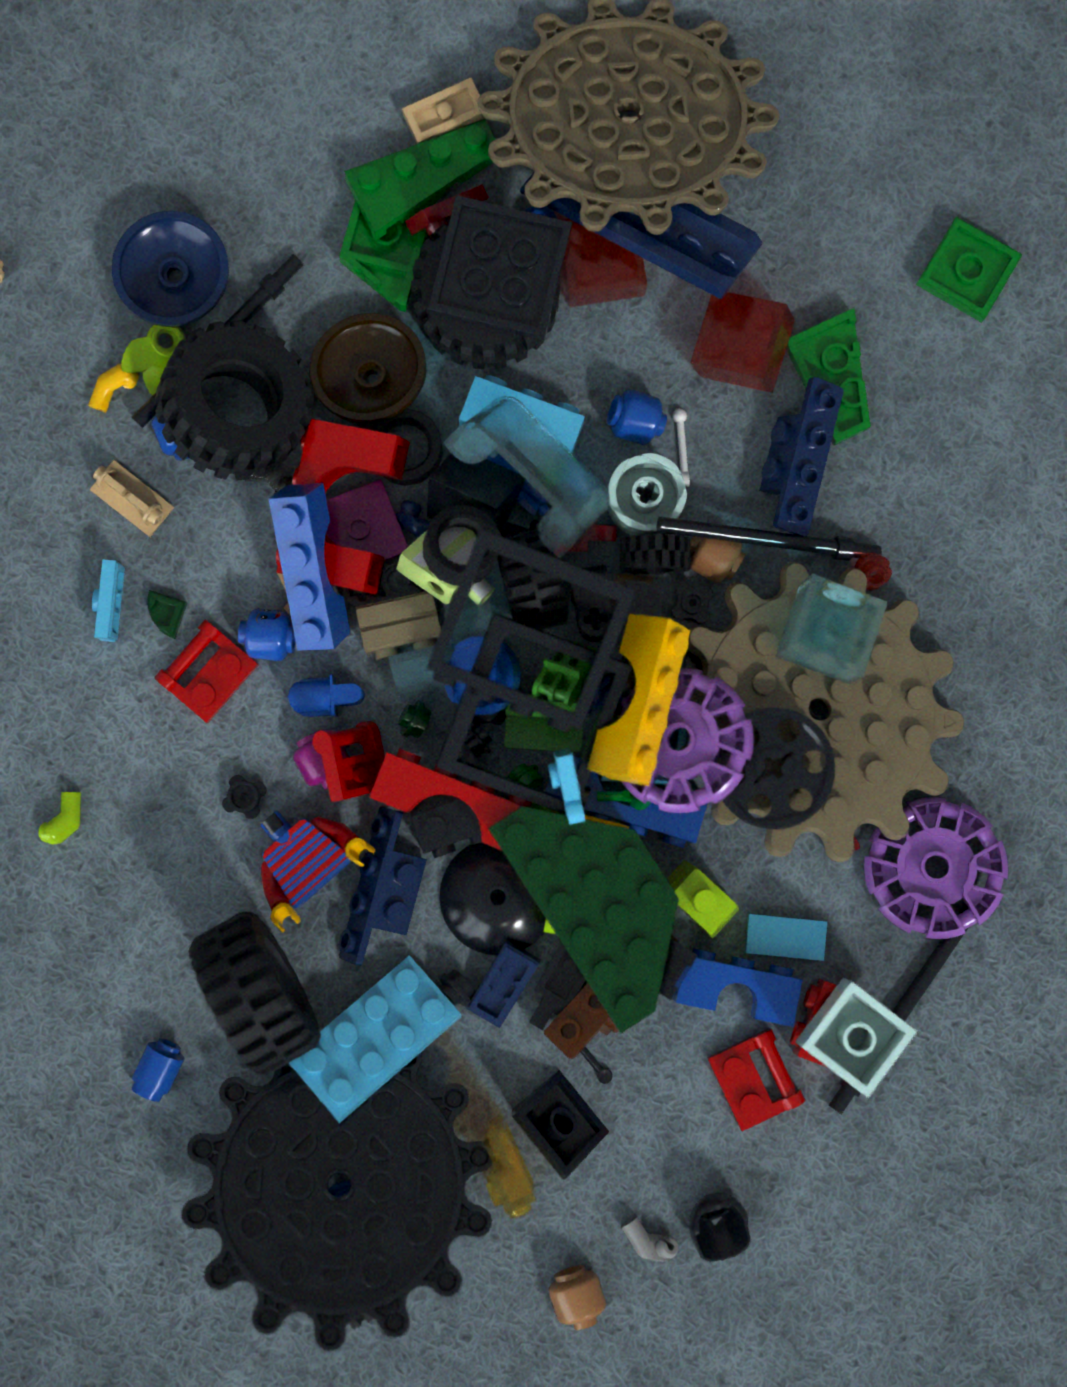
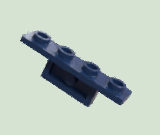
M812 377L808 380L800 414L777 418V422L771 432L772 442L767 461L762 468V482L759 490L773 495H780L773 526L801 536H808L844 392L842 387L818 377Z
M382 806L379 807L378 814L375 815L370 826L371 839L369 844L375 848V852L373 854L368 850L361 859V862L365 865L360 867L361 876L357 891L353 893L350 900L349 908L351 913L347 928L342 932L339 940V958L359 966L363 964L372 928L407 935L427 859L393 850L403 813Z

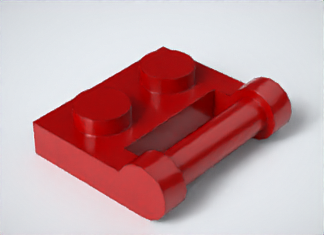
M205 619L198 627L200 630L171 665L165 671L161 669L154 679L203 721L209 723L259 664ZM214 641L220 648L184 688L177 680L208 644Z
M373 721L358 723L355 728L336 732L331 729L316 732L312 740L313 747L322 756L326 775L325 780L331 802L371 793L385 758L380 730L377 724ZM355 743L363 745L364 754L342 758L340 747Z
M768 1028L707 1057L741 1131H745L784 1111L796 1108L806 1101L801 1089L796 1090L774 1044L776 1037L772 1028ZM760 1049L782 1095L781 1098L771 1101L749 1052Z

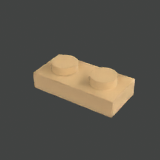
M468 78L402 108L403 116L417 144L484 119L478 109L480 95L472 78Z

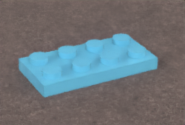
M409 955L320 1031L321 1038L316 1048L289 1062V1064L340 1123L460 1019L461 1013Z

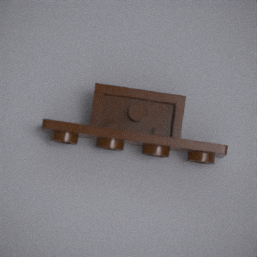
M671 934V939L679 943V941ZM587 983L544 1030V1035L569 1059H574L599 1031L607 1036L611 1031L617 1033L619 1030Z

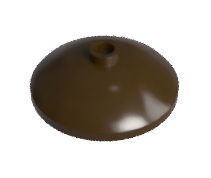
M378 313L357 314L334 324L319 339L310 360L311 383L316 396L324 407L344 420L364 424L388 420L407 409L419 395L424 385L427 371L423 346L412 329L394 317ZM374 374L378 376V380L374 383H367L365 381L369 375Z

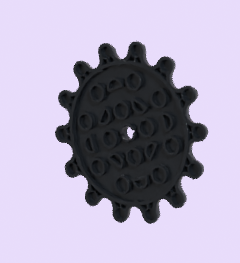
M419 1053L340 1123L289 1063L275 1070L273 1078L263 1086L250 1085L244 1079L235 1076L227 1078L220 1086V1098L230 1109L232 1121L229 1128L221 1134L199 1133L190 1139L187 1145L188 1156L192 1161L210 1169L213 1183L206 1194L190 1199L184 1204L181 1217L187 1227L191 1229H213L221 1237V1251L206 1266L204 1271V1279L210 1288L217 1291L225 1290L240 1281L249 1282L255 1287L258 1301L252 1314V1324L259 1333L265 1335L272 1334L281 1327L284 1320L290 1314L302 1312L309 1315L313 1320L314 1337L318 1347L328 1352L336 1351L345 1341L349 1321L359 1314L372 1316L377 1321L383 1334L391 1338H398L407 1332L410 1325L406 1300L413 1289L425 1286L443 1297H450L459 1292L462 1286V1276L459 1270L451 1263L448 1250L452 1241L459 1236L479 1238L485 1236L491 1229V1214L486 1208L475 1205L468 1200L465 1194V1185L469 1177L486 1171L492 1166L494 1152L488 1143L483 1141L465 1142L460 1140L454 1133V1120L467 1107L469 1102V1094L464 1086L458 1083H450L438 1091L431 1092L421 1088L418 1084L417 1071L422 1062V1053ZM337 1174L346 1175L351 1180L349 1192L340 1198L331 1195L328 1191L330 1179Z

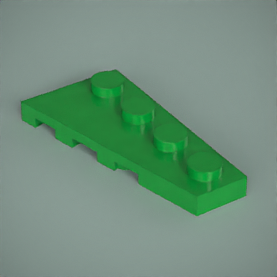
M485 119L344 171L345 181L375 241L387 234L386 229L396 222L400 221L403 223L414 216L415 210L429 200L435 202L444 196L445 190L457 182H465L493 163L489 157L488 148L491 142L496 139Z

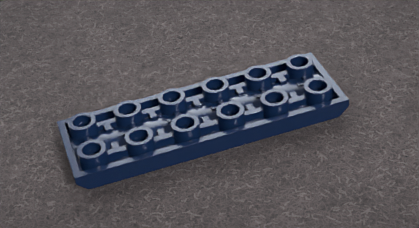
M534 172L520 188L521 194L525 195V185L533 178ZM558 198L546 205V207L584 226L580 220L581 204L576 200ZM680 203L671 207L672 223L664 233L659 235L648 232L642 219L633 212H617L611 215L605 227L595 232L719 299L723 298L762 245V241L755 231L722 214L708 215L699 207L689 203Z

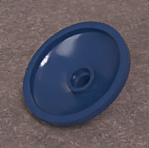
M161 211L139 219L122 235L113 254L112 278L120 299L137 317L158 326H183L201 319L218 304L228 284L229 260L220 237L205 221L185 212ZM174 270L182 272L181 279L177 282L169 280V274Z

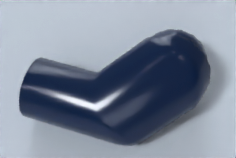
M404 500L401 503L400 512H397L398 522L419 538L428 530L431 521L418 517L422 509L420 504Z

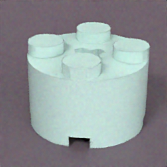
M654 453L634 456L618 465L611 476L606 496L608 514L614 524L630 536L664 534L657 532V520L659 516L679 519L687 499L686 485L679 468L668 458ZM646 489L652 491V500H649L647 503L640 501V494H643Z

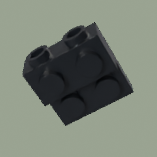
M473 754L459 758V760L477 766ZM460 775L456 777V779L470 785L472 783V780ZM445 794L431 796L421 801L410 812L423 854L432 851L433 857L437 858L456 851L454 845L456 842L468 838L471 845L482 842L481 826L477 815L467 803L457 797Z

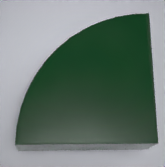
M149 590L147 606L154 624L157 625V628L162 633L175 639L188 603Z

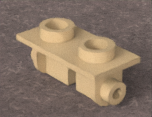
M115 460L107 468L103 465L100 466L93 475V478L97 481L89 490L149 537L153 535L175 508Z

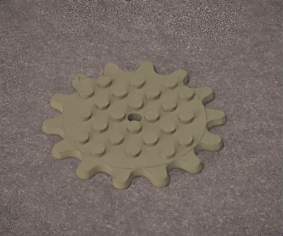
M589 0L587 5L588 18L584 22L575 25L563 22L555 14L542 13L535 17L533 21V29L541 41L537 48L525 51L509 46L502 47L495 52L494 63L500 73L509 77L513 83L506 90L483 93L478 99V109L484 118L505 123L510 127V130L504 137L491 142L488 154L492 162L498 167L523 165L534 171L533 178L525 185V196L534 207H545L558 198H571L581 204L580 220L584 227L591 232L602 230L608 223L611 215L617 212H633L642 219L648 232L659 235L664 233L672 223L671 207L680 203H689L699 207L708 215H718L725 209L729 200L727 192L719 182L720 178L727 175H739L754 179L765 170L767 164L766 157L763 153L748 145L746 137L754 133L771 131L779 121V111L771 104L752 101L745 93V90L755 86L765 74L764 64L760 60L751 57L740 60H731L724 57L719 47L726 40L728 30L722 22L715 20L706 21L698 28L692 30L678 27L673 20L675 8L668 0L650 1L645 11L637 17H627L620 14L613 0ZM632 110L638 114V117L635 115L633 117L623 116L620 118L619 112Z
M789 562L780 570V588L777 595L773 598L763 599L758 597L747 584L742 582H735L729 585L725 590L724 600L732 616L730 625L725 630L719 632L712 631L701 625L689 628L690 634L687 650L701 661L704 676L712 679L719 677L737 692L745 704L742 708L744 714L768 707L787 708L810 718L824 732L830 742L835 758L834 784L827 801L813 817L797 826L779 830L766 829L764 845L769 854L774 857H783L792 851L799 835L804 832H812L822 839L825 852L831 860L844 862L849 860L854 853V833L860 825L865 823L873 824L879 828L886 838L891 840L902 839L908 834L910 828L909 820L902 807V799L905 794L910 790L916 789L933 796L940 795L947 789L949 784L948 776L932 760L930 747L938 738H952L959 735L964 728V718L957 710L940 706L933 696V687L939 679L951 673L954 662L952 656L945 650L935 649L929 652H921L913 646L910 640V631L919 618V610L917 605L911 600H898L886 610L874 609L867 600L858 606L815 589L809 580L807 569L798 562ZM849 568L841 573L837 583L866 594L867 578L861 570ZM696 690L690 701L702 705L706 693ZM819 699L826 705L829 712L824 720L819 721L811 717L808 707L812 700ZM721 715L715 718L720 730L731 725L728 715ZM784 720L777 726L776 734L782 741L791 742L799 736L800 727L793 720ZM753 727L754 747L759 742L760 734ZM689 744L683 746L680 750L685 749ZM810 751L804 755L802 765L806 771L818 773L825 768L826 759L821 752ZM790 753L786 758L780 759L777 762H773L771 759L766 760L764 763L767 769L763 776L755 781V784L759 783L764 777L768 778L770 775L776 776L777 779L782 777L781 767L784 765V761L793 754ZM743 768L742 771H741V774L744 775V776H743V778L741 779V781L739 782L738 785H740V784L744 781V779H745V770H744V768ZM802 788L793 790L788 796L789 806L796 811L808 809L812 802L810 793ZM755 795L748 802L749 813L757 814L760 817H765L771 810V801L764 795ZM722 800L712 804V817L720 825H731L739 820Z

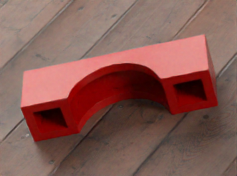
M399 748L397 755L386 753L369 798L404 812H411L421 801L431 796L445 794L457 797L467 803L477 815L481 826L482 843L502 850L488 827L520 806L531 808L532 802L511 794L506 799L493 794L495 788L473 780L471 785L456 779L457 774L438 768L437 763L434 770L419 764L421 757Z

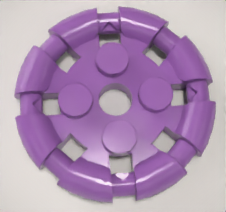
M680 668L678 686L673 694L667 717V727L662 735L657 754V765L652 773L650 784L645 786L621 781L622 784L634 797L644 804L649 801L659 805V810L671 813L699 811V806L711 801L716 804L724 799L743 778L744 775L741 774L746 760H751L754 736L752 722L750 719H746L742 709L745 704L741 697L729 684L719 677L712 679L704 676L702 670ZM636 686L630 690L628 696L624 697L619 706L622 709L619 719L631 705ZM696 690L706 693L702 705L690 701ZM721 715H728L731 726L720 730L715 718ZM677 729H686L691 737L689 745L680 751L673 750L670 745L671 734ZM721 749L731 752L726 767L715 763L720 758ZM658 774L669 779L665 790L656 787L654 784ZM702 775L706 786L693 791L688 780Z
M924 797L906 802L907 807L903 808V811L909 823L916 820L922 830L911 837L907 834L902 839L891 840L886 838L878 827L874 829L869 839V842H872L869 856H864V876L869 894L875 895L881 906L878 910L883 916L909 934L913 930L926 934L925 938L948 939L966 934L965 929L976 923L978 926L983 924L994 913L1004 894L1000 892L1003 880L1008 879V859L1002 840L998 842L991 830L993 825L979 811L963 802L960 805L946 802L945 797ZM942 817L956 820L954 831L939 827ZM975 836L978 837L985 849L976 855L973 854L966 842ZM887 847L899 849L896 863L884 860ZM938 856L945 860L947 873L944 877L935 879L927 874L925 863L929 857ZM977 871L988 875L985 888L974 885ZM898 880L899 886L905 894L895 899L887 885ZM963 898L968 910L956 916L951 904ZM919 904L933 907L930 919L916 915Z

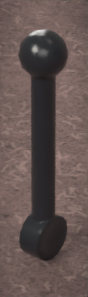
M584 1047L580 1053L597 1072L598 1081L603 1084L609 1083L613 1077L611 1070L603 1068L590 1051Z

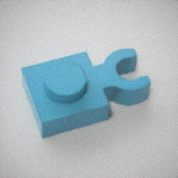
M569 749L554 751L555 763L548 764L552 787H560L569 825L584 822L585 816L572 753Z

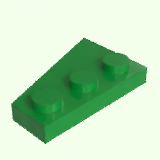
M855 307L786 339L783 343L805 389L807 388L809 378L818 377L842 387L844 390L831 441L833 446L863 433L871 427L865 381H863L860 363V344L857 341Z

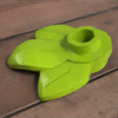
M153 325L146 337L134 339L126 347L121 361L122 371L128 373L142 372L144 384L153 396L156 393V389L161 381V375L175 347L181 340H185L183 331L179 326L164 327ZM160 335H167L171 338L172 346L170 348L160 346L158 342Z

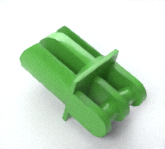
M573 641L574 643H577V644H579V645L584 646V645H583L582 643H580V642ZM587 646V648L597 651L596 648ZM555 651L550 660L544 658V667L534 682L532 695L538 697L540 694L548 696V700L551 702H555L557 699L563 701L564 706L571 707L576 697L581 695V684L591 669L592 664Z

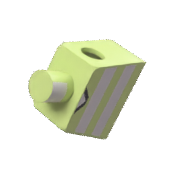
M451 527L441 533L439 548L442 554L450 561L460 565H467L477 536L472 530L465 527ZM424 532L401 553L396 569L444 604H450L453 601L458 586H453L439 580L428 569L423 558V541L426 532ZM483 579L481 582L473 584L469 597L480 606L491 596L495 588Z

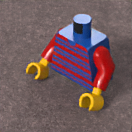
M278 810L260 825L274 841L261 854L264 862L260 867L264 895L272 911L271 921L281 932H285L282 924L288 916H291L298 924L301 921L300 916L291 905L295 909L302 906L350 862L363 867L365 864L359 860L361 851L367 849L374 854L375 848L359 838L344 823L320 816L311 820L303 817L292 827Z

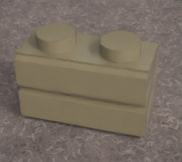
M427 591L355 607L364 650L368 656L375 654L376 660H385L399 656L398 649L413 646L414 652H420L435 647L441 626L434 596Z

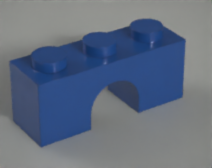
M693 948L692 952L697 954L698 957L674 995L673 1000L676 1003L715 1011L718 996L722 989L733 983H741L746 985L752 993L753 1004L750 1015L752 1018L794 1027L803 981L798 977L792 976L794 969L770 964L769 971L755 969V961L735 956L731 957L730 963L716 961V953Z

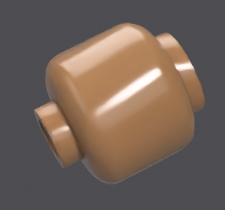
M693 537L690 541V554H692L690 557V568L715 583H720L725 578L731 581L746 554L741 551L742 543Z
M576 1265L557 1272L554 1275L555 1281L549 1287V1295L558 1321L562 1324H573L575 1330H582L597 1323L596 1317L606 1307V1300L598 1275L592 1270H586L584 1265Z

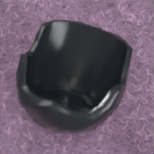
M724 1193L709 1194L700 1199L692 1208L689 1218V1231L700 1258L705 1261L716 1262L736 1257L747 1249L751 1242L748 1228L749 1218L741 1202H738L736 1197ZM721 1217V1219L715 1225L711 1221Z

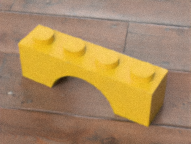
M629 614L619 653L624 655L633 666L636 676L635 694L628 710L617 722L597 731L588 770L612 780L649 786L652 773L657 765V754L662 735L667 727V717L673 694L678 686L681 664L684 654L688 649L690 630L669 618Z

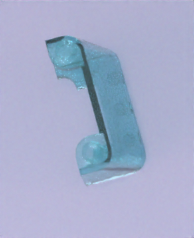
M498 397L458 427L443 442L458 459L465 463H478L488 456L495 458L500 453L553 506L540 521L539 534L543 543L558 558L562 557L609 507L610 498L607 487L515 397Z

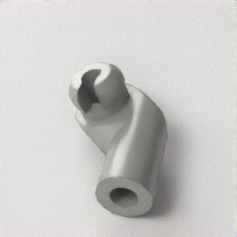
M634 1216L620 1226L638 1256L643 1259L661 1262L669 1261L678 1253L679 1246L674 1237L647 1233L637 1216Z

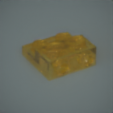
M502 1114L489 1120L488 1130L485 1133L486 1139H484V1143L494 1162L490 1167V1176L487 1177L488 1183L486 1187L495 1207L502 1204L506 1215L508 1214L510 1219H514L532 1209L531 1203L536 1201V1186Z

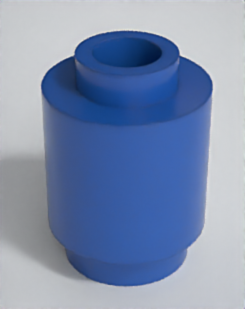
M159 1038L158 1042H148L132 1076L134 1083L131 1089L133 1092L151 1101H161L163 1094L169 1093L185 1059L179 1053L180 1046L163 1038Z

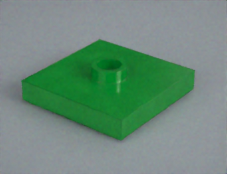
M956 216L916 285L982 323L1023 254Z

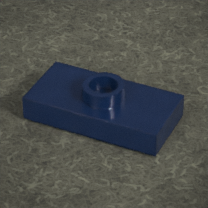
M506 940L475 990V993L470 998L471 1002L466 1006V1009L500 1028L539 966L541 959Z

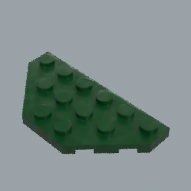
M520 806L488 827L619 1032L622 1034L654 1013L679 898L634 829L587 819L584 822L569 825L566 815L526 806Z

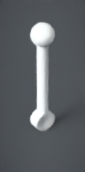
M678 408L673 411L672 419L676 422L680 472L686 487H690L684 429L687 413L685 410Z

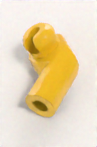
M120 363L105 371L96 381L88 406L106 413L114 391L121 386L126 389L134 388L138 382L139 374L123 372Z

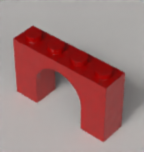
M311 419L308 428H306L301 438L303 452L300 466L294 471L292 484L323 483L326 494L329 487L337 479L355 472L402 480L410 441L398 435ZM326 533L324 558L330 584L376 595L385 557L372 552L340 546ZM277 548L276 563L278 566L276 573L283 574Z

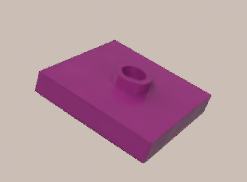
M381 479L327 500L330 523L326 533L336 544L384 556V562L400 556L408 548Z

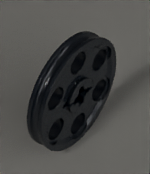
M768 707L746 713V719L751 720L752 727L758 730L760 734L758 744L753 747L751 760H746L744 764V781L722 799L723 803L740 820L762 829H787L807 821L825 804L834 784L835 758L829 740L815 722L794 710ZM784 720L796 722L800 727V734L797 739L791 742H784L779 739L776 734L779 723ZM721 749L720 758L715 763L726 767L731 752ZM818 751L825 756L826 765L821 772L810 773L804 769L802 759L807 752ZM790 753L793 754L784 761V765L781 767L782 777L777 779L776 776L770 775L768 778L764 777L759 783L755 784V781L760 779L767 769L764 763L766 760L771 759L773 762H777L780 759L786 758ZM802 788L810 793L812 802L808 809L796 811L789 806L788 796L795 789ZM764 795L771 801V810L768 815L757 818L749 813L748 802L753 796Z

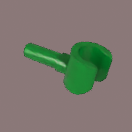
M628 790L597 792V801L629 802L637 810H644L652 803L648 801L644 804Z

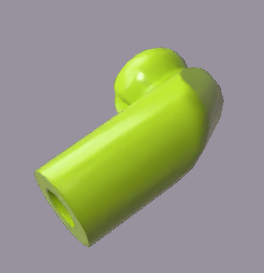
M61 792L60 813L48 823L43 822L39 827L38 835L43 842L52 845L62 843L78 830L81 816V792Z

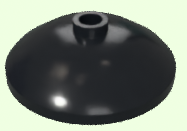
M480 842L467 846L453 858L443 875L439 899L443 918L452 934L461 943L477 952L497 955L506 940L522 949H526L545 933L543 930L546 917L502 850ZM496 889L502 890L506 895L505 901L500 905L492 903L490 899L491 892Z

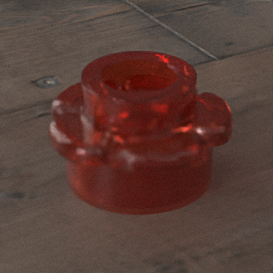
M868 553L861 556L854 567L866 575V590L879 589L884 583L889 581L892 575L889 560L876 553ZM877 571L875 575H870L872 572Z

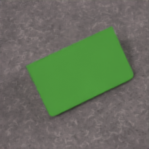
M549 702L574 712L577 703H573L571 707H566L563 705V702ZM510 703L506 707L505 748L544 751L569 749L571 752H580L582 750L583 726L581 730L572 727L570 733L548 725L549 717L534 712L532 718L510 710Z

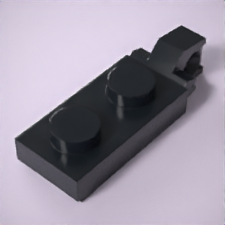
M562 942L536 985L535 993L531 998L532 1001L539 1005L529 1023L542 1031L552 1013L558 1016L578 994L586 980Z

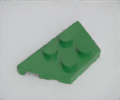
M429 200L417 208L415 214L436 204V201L432 202ZM355 201L339 255L340 263L398 310L406 312L411 296V281L414 279L412 271L415 259L421 258L420 248L426 241L428 233L424 230L411 235L406 222L401 223L398 221L386 229L387 234L375 241Z

